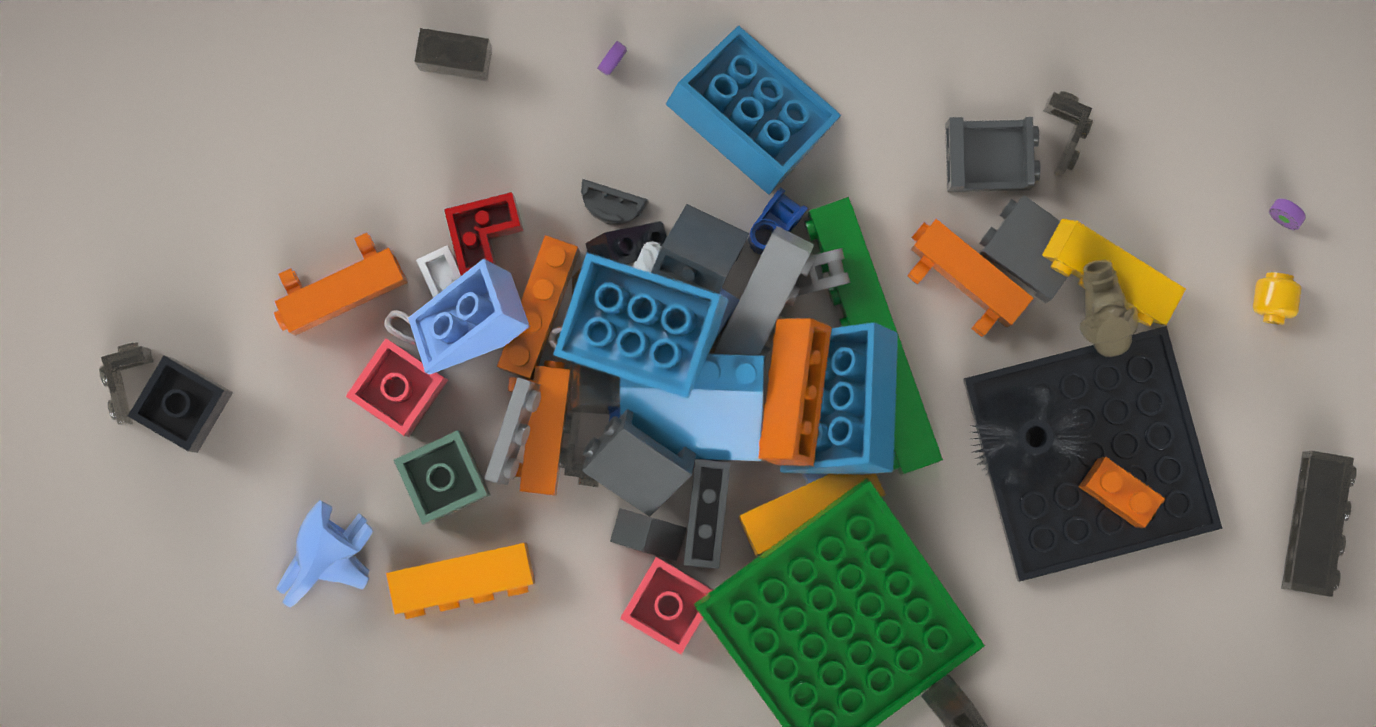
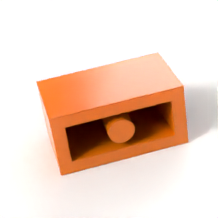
M1107 457L1098 458L1078 486L1136 528H1145L1165 499Z

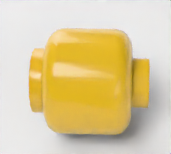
M1275 272L1266 273V277L1259 279L1255 285L1254 312L1264 316L1263 322L1283 325L1285 318H1293L1299 312L1301 285L1294 281L1293 275Z

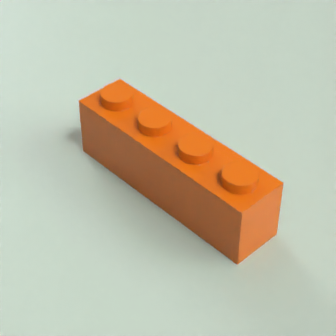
M547 235L544 236L521 299L530 327L504 346L497 365L499 369L534 380L535 366H539L548 337L580 254L578 246Z
M812 318L776 320L758 459L777 465L814 466L831 326Z

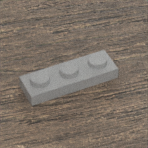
M517 377L484 479L508 485L509 480L515 477L519 467L517 456L520 447L525 445L530 434L528 422L531 413L535 412L540 404L541 392H539L541 384Z

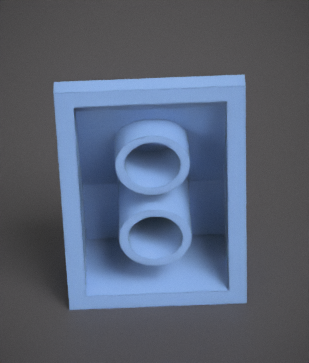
M482 259L408 317L420 358L427 374L436 373L504 347L530 327L511 272L485 259Z

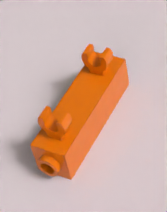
M935 219L930 226L924 222L911 237L916 241L911 250L921 259L907 277L918 285L929 270L934 268L985 310L984 314L971 328L979 336H985L997 320L1006 328L1011 326L1034 299L939 220Z
M364 233L354 238L364 259L304 288H302L301 282L292 268L279 273L280 280L288 293L287 296L275 301L278 311L274 312V315L282 331L288 330L290 334L296 336L407 284V279L394 252L390 248L377 252L371 236L368 233Z
M545 360L544 367L535 366L534 380L525 379L541 384L539 389L541 400L537 410L531 413L528 422L530 434L525 443L523 463H519L518 471L515 477H521L519 491L557 495L572 376L571 370L564 369L565 363ZM516 377L509 378V392L514 390L517 381Z

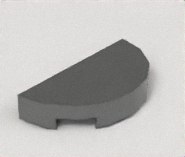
M582 179L581 194L585 207L593 217L604 223L619 225L630 222L643 212L648 203V199Z

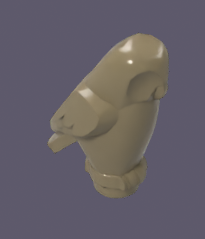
M1107 260L1090 262L1083 268L1084 276L1082 280L1085 288L1086 317L1080 322V331L1089 342L1094 344L1099 354L1105 357L1118 356L1127 352L1130 348L1132 335L1135 334L1138 327L1137 308L1128 305L1119 285L1117 273L1112 268V263Z

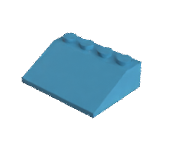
M739 25L678 82L666 102V105L768 195L792 172L841 116L840 113Z
M586 253L553 355L689 399L718 334L729 299L707 290Z
M877 323L831 329L814 466L780 465V472L861 475L893 472L897 332Z
M708 354L689 399L620 377V416L627 409L634 413L632 425L676 455L684 447H687L696 454L695 459L761 461V459H758L763 425L765 355Z

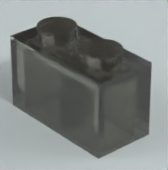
M420 28L414 62L420 71L487 81L493 47L489 38Z

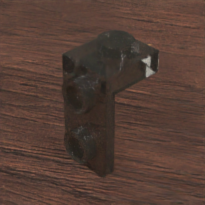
M1060 91L1059 94L1053 92L1043 110L1074 124L1054 172L1058 176L1064 174L1067 169L1073 170L1080 155V151L1075 150L1080 138L1086 139L1093 124V120L1089 119L1092 108L1079 103L1077 96L1065 91Z
M138 342L118 346L117 353L101 357L103 366L99 367L100 377L105 387L108 386L111 400H108V410L111 418L117 420L118 425L127 426L133 424V420L128 417L130 408L120 371L154 362L151 349L143 346L139 347Z
M574 406L573 413H566L564 433L570 434L568 448H561L559 468L565 469V476L579 478L578 485L599 487V482L582 472L584 464L575 463L582 407Z

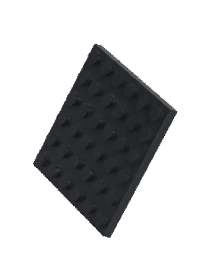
M1167 326L1133 334L1130 348L1127 352L1118 356L1105 357L1097 352L1094 345L963 379L976 426L978 424H985L980 422L981 419L979 421L975 420L976 418H981V414L978 415L976 413L986 412L981 407L984 406L988 409L986 406L989 404H993L997 408L991 399L994 401L997 397L1000 402L1001 400L1004 402L1002 397L1004 398V394L1007 398L1005 392L1007 393L1006 388L1008 391L1010 388L1013 394L1012 387L1014 389L1015 386L1017 391V385L1019 388V385L1022 387L1023 384L1024 394L1025 384L1026 386L1029 384L1031 395L1030 385L1032 384L1033 387L1035 383V386L1037 384L1036 394L1037 390L1040 391V389L1042 393L1044 385L1045 393L1048 385L1047 398L1051 392L1050 398L1052 394L1053 397L1055 396L1053 401L1055 399L1058 400L1059 397L1060 400L1061 398L1063 399L1057 407L1060 404L1063 405L1069 398L1071 399L1068 404L1074 406L1069 411L1074 412V409L1079 411L1070 416L1071 418L1076 416L1077 419L1068 423L1086 422L1060 431L1085 430L1055 434L1054 436L1090 435L1054 438L1087 442L1065 444L1088 450H1072L1080 454L1078 457H1074L1079 461L1071 463L1074 466L1070 467V470H1063L1059 467L1065 475L1062 473L1061 476L1059 473L1060 477L1058 475L1056 477L1052 472L1056 480L1054 479L1053 482L1050 477L1051 488L1048 482L1047 486L1045 482L1044 486L1043 484L1040 485L1039 482L1040 490L1038 488L1037 491L1035 488L1034 491L1033 479L1030 481L1032 491L1030 487L1028 491L1029 479L1027 480L1026 491L1025 486L1024 490H1022V486L1020 490L1019 480L1018 489L1017 485L1015 487L1016 480L1013 487V481L1010 485L1009 478L1007 481L1005 478L1004 482L1002 480L1000 482V479L997 482L1000 476L994 477L993 475L1000 467L991 476L989 475L1018 582L1223 529ZM976 427L977 431H989ZM1027 431L1026 441L1029 444L1031 436L1029 431ZM978 433L979 438L1003 437ZM979 439L980 444L1003 440V439ZM999 443L981 445V448L983 449ZM1098 458H1109L1165 498L1145 528L1134 527L1078 487Z

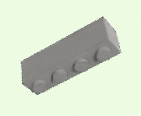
M778 226L775 228L713 354L765 355L766 359L771 348L765 346V343L770 334L774 336L776 320L786 319L780 316V313L785 304L792 307L801 289L795 286V283L800 274L807 277L816 259L810 255L814 244Z

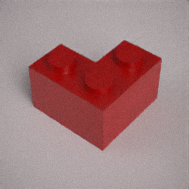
M512 192L444 209L461 276L482 259L497 265L491 239L524 231L517 202Z

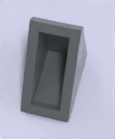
M620 508L610 542L677 561L687 527Z

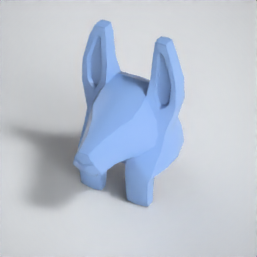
M321 500L314 505L300 526L296 538V555L276 588L282 594H285L290 588L283 600V604L291 608L310 590L318 579L340 582L361 590L365 588L369 580V569L354 554L363 548L373 529L366 524L367 519L360 513H358L348 528L344 530L329 520L332 511L331 505Z

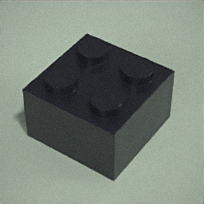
M163 355L128 417L186 451L198 453L233 392L178 360Z

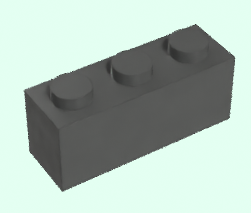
M695 459L684 565L719 569L731 463Z

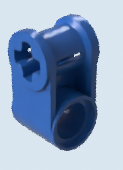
M780 187L750 230L748 237L750 248L755 253L762 255L766 245L756 240L755 233L761 229H766L773 233L777 226L791 232L807 212L808 207L805 205L799 206L786 196L785 190Z

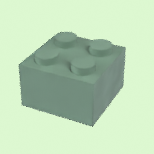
M455 431L394 459V463L422 524L432 523L491 495L461 431Z

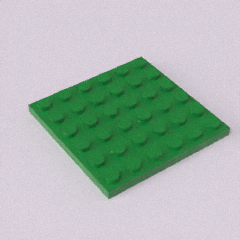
M865 478L694 603L695 608L782 727H876L985 647L868 478Z

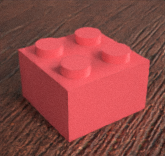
M385 338L346 397L403 436L410 437L448 379L437 372L433 374L425 373L420 360Z
M656 556L620 619L677 653L682 654L703 618L695 608L694 603L713 589Z

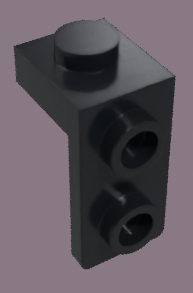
M658 221L605 232L586 242L585 245L587 253L625 265L635 263L638 260L646 242L654 241L662 246L667 235L663 223Z

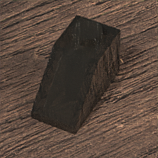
M949 674L942 680L934 683L929 690L921 695L943 727H988L971 700Z

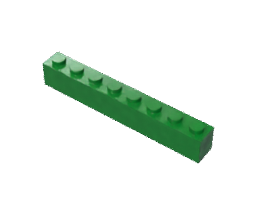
M849 197L809 210V220L804 221L810 241H817L820 253L843 249L845 259H842L844 273L848 272L850 283L828 288L833 305H840L844 318L839 319L840 326L877 323L897 332ZM828 263L822 264V273L828 272L830 277ZM898 335L893 470L898 469L900 475L943 461Z

